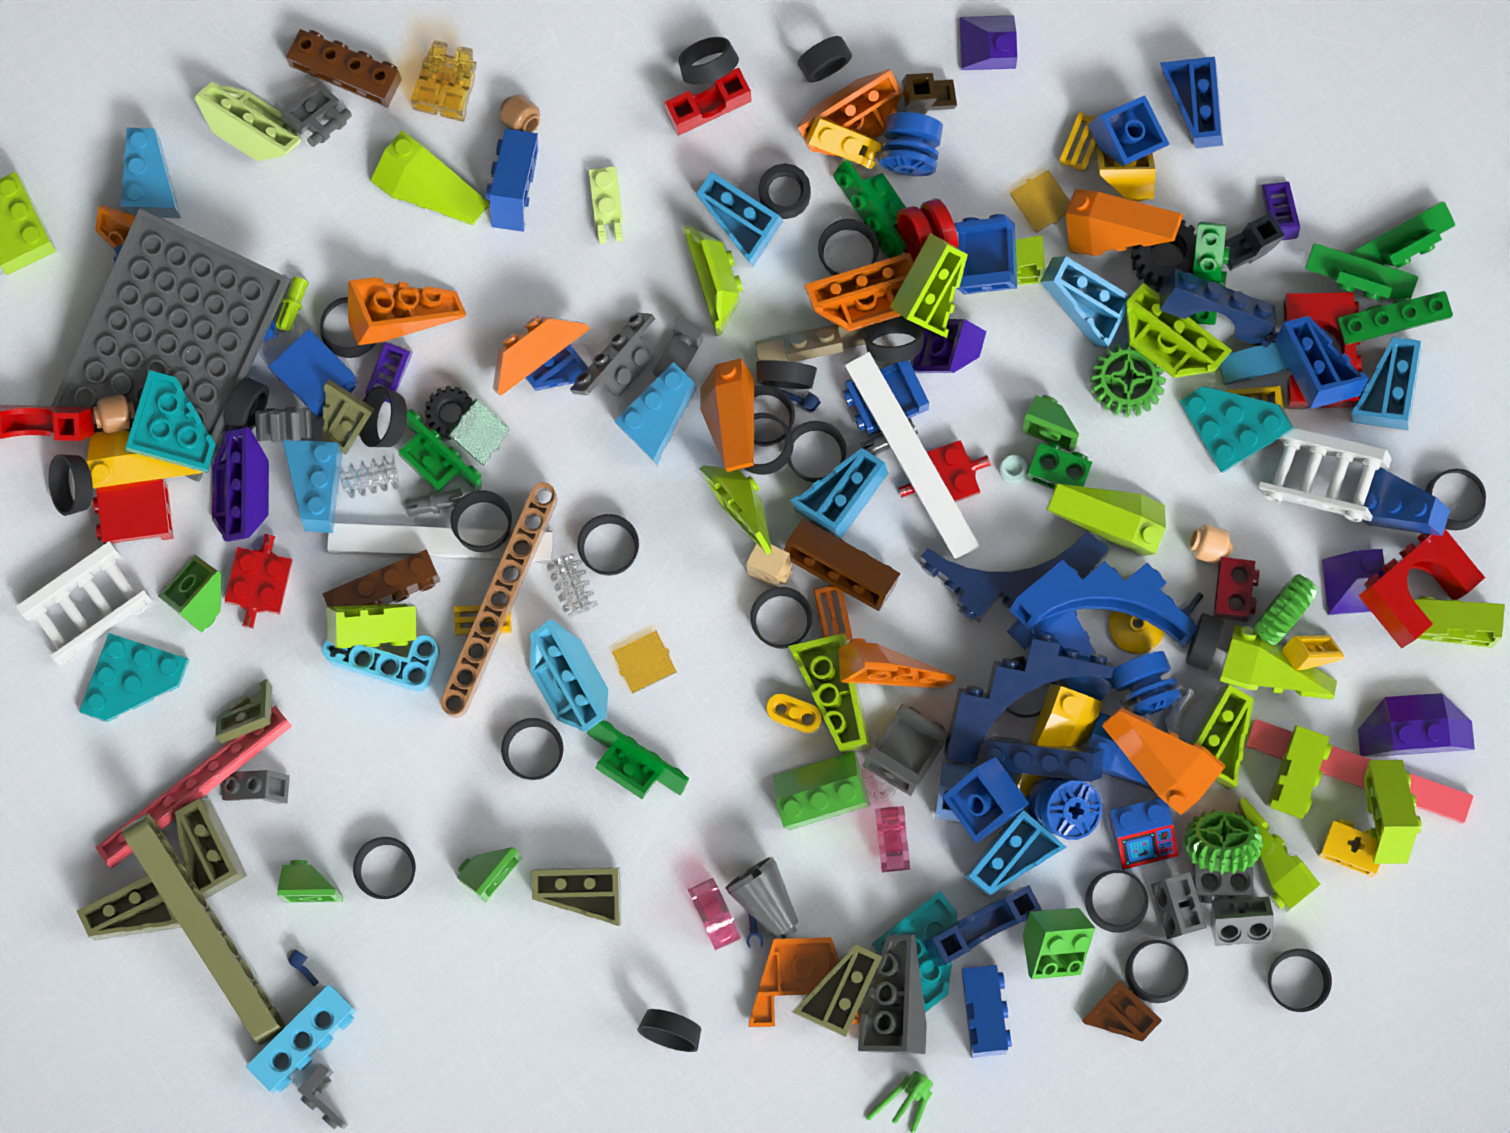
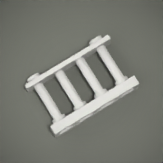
M1297 428L1279 438L1285 449L1273 484L1261 481L1259 484V488L1266 499L1276 503H1281L1284 500L1345 515V518L1354 522H1361L1362 519L1372 520V514L1363 505L1375 470H1379V467L1389 469L1392 458L1386 449ZM1299 449L1308 450L1311 456L1299 491L1286 488L1284 484L1295 452L1299 451ZM1326 455L1334 456L1338 461L1326 496L1311 494L1310 491L1321 459ZM1355 461L1362 463L1364 469L1353 502L1348 503L1337 500L1348 464Z
M110 542L101 546L16 606L25 619L28 621L36 619L57 648V651L50 656L58 665L73 661L78 656L77 652L131 614L137 615L143 612L148 607L147 603L152 600L144 590L139 594H136L116 565V559L120 557V554ZM100 570L108 572L127 599V602L116 610L111 608L92 581L93 575ZM77 586L83 587L104 616L102 620L92 627L89 626L69 597L70 591ZM54 602L61 604L81 633L69 643H66L46 614V608Z

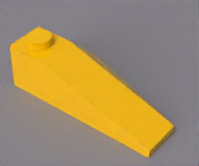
M124 430L114 433H105L103 431L94 433L90 437L86 461L91 472L93 489L205 473L126 451L125 447L130 431Z
M1050 684L1030 743L1057 747L1082 746L1094 730L1103 702L1071 689ZM1019 773L1015 784L1022 794L1028 797L1033 785L1043 776Z

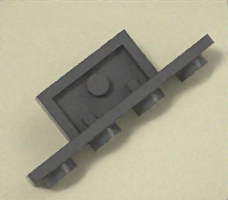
M648 313L632 315L627 320V325L610 339V344L604 351L594 357L593 363L589 368L577 376L575 383L570 388L571 392L578 395H589L598 383L603 380L613 395L621 396L654 358L639 337L655 320V317Z

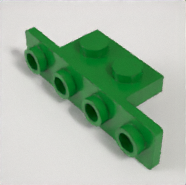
M843 161L833 173L838 186L845 193L864 223L873 230L878 239V244L887 257L893 258L902 255L906 251L907 245L895 228L897 227V214L906 206L883 173L862 180L850 161Z
M1441 201L1350 251L1348 254L1399 268L1412 261L1410 257L1417 253L1422 255L1432 251L1435 248L1434 244L1442 240L1440 234L1454 227L1455 222L1446 203Z
M1199 222L1193 275L1225 287L1227 272L1222 271V263L1228 264L1229 247H1224L1226 224ZM1199 312L1189 316V318L1197 324L1215 325L1217 312Z
M1317 243L1312 245L1305 265V269L1330 277L1338 282V288L1353 292L1354 288L1364 291V296L1378 301L1381 296L1388 299L1392 297L1395 299L1409 298L1410 300L1418 281V277L1414 274Z
M1441 291L1410 300L1409 298H1402L1386 306L1375 305L1367 308L1366 311L1340 317L1338 325L1344 344L1349 345L1451 319L1453 312L1447 293Z
M407 410L406 426L416 436L398 451V455L437 492L445 487L457 474L475 491H479L482 488V480L480 479L482 476L479 471L472 465L468 467L463 463L458 451L451 446L449 448L441 442V436L433 428L428 430L421 423V417L414 410Z
M602 720L588 730L587 734L609 748L597 762L595 769L640 799L645 797L656 781L676 794L682 795L689 777L680 769L672 767L656 753L648 751L632 737L624 735L607 721Z

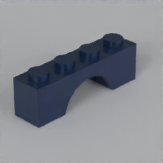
M1174 269L1160 290L1161 311L1183 319L1205 311L1223 314L1233 322L1235 338L1257 346H1261L1262 342L1276 325L1275 305L1245 295L1240 291L1226 288L1218 283L1196 277L1191 273Z
M993 736L983 741L982 764L996 757L1006 772L1093 782L1102 778L1104 749L1082 746H1043L1022 741V739Z
M1030 885L1019 887L922 942L935 967L946 965L968 953L972 948L988 938L1027 920L1029 912L1043 910Z

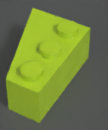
M1369 760L1365 772L1364 787L1367 812L1372 813L1375 828H1370V837L1377 840L1376 852L1373 854L1374 864H1408L1416 835L1421 832V818L1416 816L1415 812L1416 797L1415 794H1411L1410 773L1405 771L1403 760Z

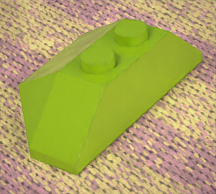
M687 225L683 227L684 236L716 336H719L724 332L740 302L739 292L743 291L739 275H733L731 267L735 266L731 250L726 251L723 242Z
M1142 283L1126 302L1129 344L1173 378L1214 372L1232 351L1189 317L1183 319L1161 311L1160 295L1145 283Z

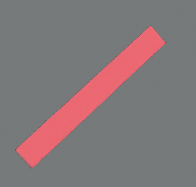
M276 705L272 707L270 725L229 741L96 846V850L105 863L112 869L133 853L122 834L124 827L143 815L149 814L162 830L176 819L175 812L205 796L291 728V724Z
M1255 719L1245 747L1283 760L1292 731ZM1332 746L1328 759L1322 760L1319 770L1323 771L1322 774L1365 789L1364 776L1368 762L1371 759ZM1410 773L1411 794H1415L1417 808L1462 824L1465 823L1474 797L1473 795Z

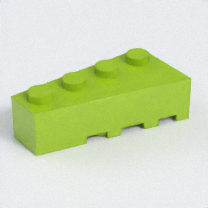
M844 633L788 646L842 754L871 749L858 684L840 682L838 649L849 643Z

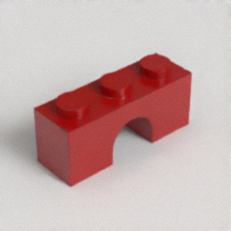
M738 67L726 76L714 81V84L709 89L699 94L691 95L690 91H687L665 101L666 114L677 136L752 102L751 90Z

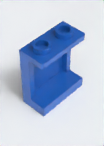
M993 214L989 216V219L982 220L976 217H968L962 219V222L954 223L959 235V249L968 254L960 287L956 289L963 295L1017 289L1015 223L1004 214Z
M310 329L268 366L272 374L279 381H282L310 409L317 419L323 415L326 397L324 386L329 379L350 393L355 390V384L358 382L352 371Z
M909 360L893 363L880 369L907 419L929 410V401ZM850 379L845 381V390L842 391L847 405L849 407L854 406L857 413L854 419L859 430H865L868 437L881 432L854 383Z

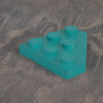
M149 370L125 447L126 451L208 473L216 446L211 435L208 434L202 424L201 418L182 390L178 379Z
M1205 386L1200 387L1180 400L1181 405L1221 473H1225L1295 429L1279 404Z
M108 633L79 712L98 720L110 722L118 718L119 715L154 700L155 697L179 688L189 664V659Z
M941 891L937 892L872 943V946L881 956L887 935H915L925 1013L947 997L949 993L952 961L946 965L935 967L922 942L957 922L958 913Z

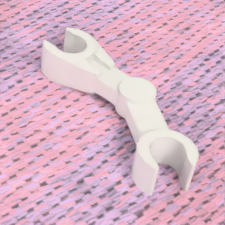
M1181 684L1176 689L1181 691L1182 698L1172 703V710L1165 718L1168 734L1172 731L1179 735L1178 739H1180V717L1196 697L1194 690L1191 688L1187 690Z

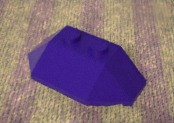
M247 427L225 432L224 442L220 446L212 465V521L226 542L250 538L269 516V460L253 432Z
M1443 693L1385 697L1357 729L1360 756L1363 757L1475 750L1472 721Z

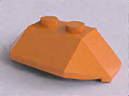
M890 69L859 78L812 107L797 125V129L810 151L841 157L812 146L805 141L815 117H821L871 138H876L884 133L886 118L891 113L896 112L903 92Z
M909 252L805 284L804 287L812 308L816 313L850 332L901 316L891 309L890 306L914 262Z
M538 316L534 317L525 324L526 329L519 335L514 333L502 342L504 346L498 350L492 389L498 395H503L590 329L588 325L579 321L545 316L541 318Z

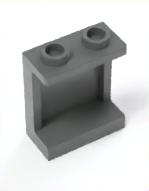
M901 704L876 745L872 746L862 767L909 796H912L944 747L949 737V732L941 724L931 722L921 716L920 712L915 708L906 707Z

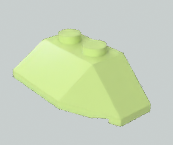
M211 82L195 96V100L212 133L256 161L285 156L301 141L300 135L281 119L282 112L246 90L230 86H220L218 83Z

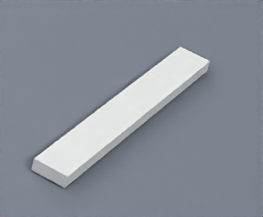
M870 352L846 364V371L953 559L956 560L978 548L979 544Z
M334 523L333 533H328L327 551L331 553L412 556L427 549L430 557L501 560L513 531L510 530L507 540L499 548L489 552H475L464 547L456 538L451 528ZM458 528V533L462 540L477 546L494 543L506 532V530ZM553 532L544 533L533 561L552 562ZM520 542L515 546V553L518 555H524L529 550L527 542Z

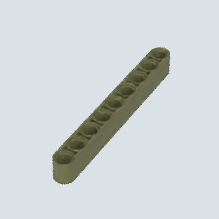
M145 814L124 827L122 834L129 847L254 1041L262 1045L278 1035L285 1028L284 1021L155 820L149 814Z

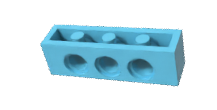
M328 984L246 1068L268 1091L275 1093L277 1090L282 1092L292 1082L290 1077L298 1069L303 1071L313 1061L311 1056L318 1049L323 1051L334 1040L332 1035L339 1028L344 1030L353 1022L355 1018L352 1015L356 1010L333 986ZM325 1012L329 1013L331 1016L330 1024L327 1027L320 1028L317 1024L318 1016ZM302 1033H308L310 1036L309 1045L305 1048H298L296 1044L298 1036ZM281 1054L289 1056V1064L284 1069H278L276 1066V1059Z

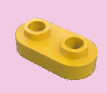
M776 694L767 703L769 718L778 724L805 734L815 732L821 725V712L810 703L786 694ZM783 705L786 707V712L778 714L776 707ZM805 715H810L813 721L810 724H804L802 718Z

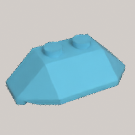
M548 620L530 634V673L556 720L586 732L607 717L608 687L582 641L554 620Z

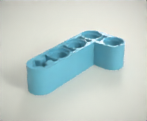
M428 635L418 636L413 641L407 658L373 647L352 645L351 648H340L344 653L349 654L348 660L345 655L337 653L334 657L331 650H337V648L327 640L322 646L323 655L333 666L418 692L425 690L429 686L440 655L437 643ZM430 644L433 646V650L428 656L419 655V649L422 645ZM361 654L370 655L368 664L358 666L356 664L357 658ZM394 662L397 664V669L394 673H383V667L387 663ZM417 670L422 671L424 676L420 682L412 683L409 680L411 673Z

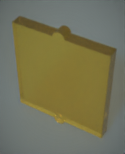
M1049 170L1032 180L1027 179L1026 184L1010 193L1035 233L1051 224L1056 225L1059 219L1066 216L1070 203Z
M657 630L612 652L620 668L619 674L624 676L632 694L677 673L668 655L670 651L664 647Z

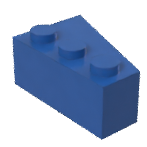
M1215 56L1160 62L1162 74L1195 147L1224 146Z
M505 129L503 139H498L496 155L499 157L498 161H493L491 168L493 182L488 183L486 188V199L490 200L491 226L493 228L524 232V209L529 207L530 198L527 196L530 183H533L539 150L538 133Z
M1309 316L1283 322L1275 341L1310 409L1361 395L1369 377L1364 372L1359 373L1350 363L1351 359L1345 353L1342 355L1331 344L1333 340Z
M1379 467V470H1375L1363 505L1368 508L1373 517L1371 521L1363 519L1362 521L1368 526L1443 536L1450 509L1435 496Z
M997 965L962 969V980L971 1058L1005 1055L1008 1047H1012L1010 1029L1006 1030L1004 1018H1008L1007 1001H1002L1000 989H1005L1003 972H998Z

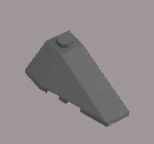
M887 935L881 953L882 958L877 967L878 975L875 985L870 987L868 993L870 1000L866 1012L862 1013L859 1021L858 1051L926 1054L927 1024L915 935Z

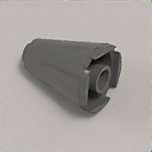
M768 857L746 870L745 874L741 877H736L725 887L728 894L774 938L781 936L782 939H785L797 931L795 925L799 921L778 865L773 857Z

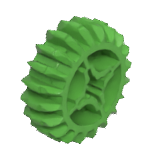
M1129 342L1126 343L1125 350H1122L1121 346L1116 344L1114 347L1115 353L1107 348L1104 352L1105 357L1098 356L1096 361L1099 365H1093L1091 370L1096 375L1090 376V382L1097 384L1091 388V392L1094 394L1101 393L1097 396L1096 402L1106 401L1104 410L1108 411L1111 406L1114 407L1115 416L1119 415L1120 410H1124L1125 418H1129L1131 410L1134 411L1137 417L1140 416L1141 407L1149 412L1151 410L1150 403L1157 405L1159 403L1157 395H1163L1164 393L1161 385L1166 383V378L1160 376L1164 373V370L1160 367H1155L1157 365L1138 350H1131ZM1124 361L1121 371L1112 372V375H1105L1112 365ZM1133 362L1141 365L1149 376L1135 370ZM1127 369L1128 376H1130L1132 380L1128 391L1127 384H1125L1124 380ZM1107 385L1119 389L1122 393V398L1114 395ZM1150 386L1143 396L1132 399L1135 389Z
M1301 574L1294 575L1255 623L1254 631L1257 632L1259 638L1271 645L1280 642L1313 602L1318 593V587L1309 578Z
M1224 808L1222 812H1217L1215 809L1210 814L1202 812L1200 817L1194 816L1193 821L1188 823L1186 828V834L1184 835L1186 856L1191 857L1192 863H1198L1200 869L1209 868L1210 873L1220 871L1222 875L1224 872H1230L1234 875L1236 870L1245 872L1246 867H1253L1254 863L1259 860L1263 846L1262 835L1258 834L1259 827L1251 826V820H1246L1245 815H1237L1236 811L1229 813Z

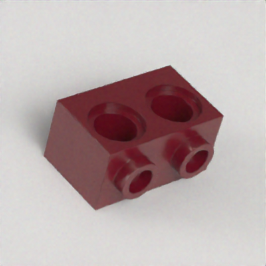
M1221 557V562L1218 566L1213 616L1221 619L1247 622L1250 614H1255L1257 597H1252L1253 586L1258 587L1260 570L1255 569L1256 561ZM1234 570L1242 571L1246 576V580L1243 582L1235 581L1231 576V572ZM1233 597L1239 598L1243 603V608H1231L1228 600Z

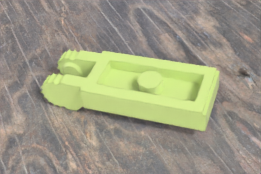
M616 166L589 170L599 242L600 244L606 243L607 236L604 224L610 223L615 224L614 235L617 242L623 241L621 227L623 218Z

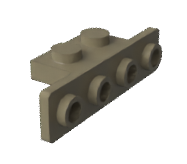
M835 324L759 340L755 342L758 361L778 360L797 362L844 352L843 349L865 345L863 337L864 327L848 332Z

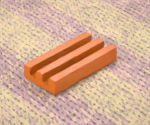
M833 585L813 589L823 637H829L820 594L826 593L834 635H838L840 631L831 592L837 591L846 632L844 635L848 640L853 639L843 591Z

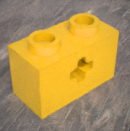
M1339 819L1338 822L1333 821L1328 828L1319 857L1371 877L1376 875L1380 864L1373 863V854L1376 852L1377 840L1370 837V830H1366V832L1355 829V824L1343 819ZM1353 840L1357 841V847L1361 848L1355 853L1351 851V846L1349 845Z

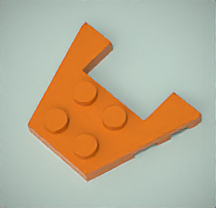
M831 937L773 939L748 1027H775L774 996L807 995L839 961ZM857 1012L852 1024H859L861 1018L859 1012Z

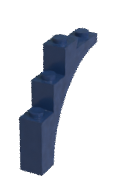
M1087 531L1072 547L1054 559L1035 567L1012 572H987L967 568L946 560L929 548L921 555L920 563L923 564L921 568L933 578L937 575L945 581L943 585L955 595L961 594L957 606L960 607L958 611L970 621L975 619L980 622L1000 597L1003 599V605L1010 609L1019 595L1061 560H1064L1068 566L1073 567L1077 571L1078 576L1083 580L1107 556L1109 548Z
M1038 631L1037 635L1030 633L1022 666H1019L1018 661L1008 658H1002V662L994 660L987 693H983L984 689L967 685L966 689H958L949 727V737L944 749L945 758L974 765L980 745L992 724L1007 707L1024 694L1046 683L1064 678L1081 676L1111 678L1114 669L1110 661H1107L1108 657L1103 655L1091 654L1090 657L1081 656L1079 651L1070 648H1063V651H1059L1061 644L1058 639L1054 638L1055 635L1044 631Z

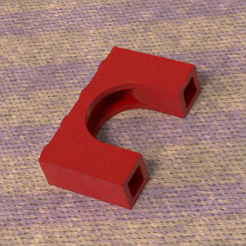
M1354 292L1286 294L1283 300L1284 322L1309 316L1321 329L1335 337L1339 343L1341 354L1345 353L1351 359L1350 363L1354 368L1361 372L1362 358L1356 352V345H1360V342L1345 345L1338 325L1340 317L1359 313V302L1354 301ZM1289 375L1287 380L1288 409H1308L1309 406L1293 375ZM1363 391L1358 397L1317 408H1354L1361 398Z
M1444 529L1443 536L1425 533L1418 535L1416 539L1419 542L1415 546L1413 543H1410L1399 552L1401 558L1398 561L1393 558L1381 568L1384 572L1382 575L1379 576L1376 573L1365 581L1363 585L1366 589L1358 595L1401 649L1415 641L1433 625L1410 595L1407 584L1410 569H1420L1430 574L1452 600H1458L1468 594L1486 578L1446 529Z

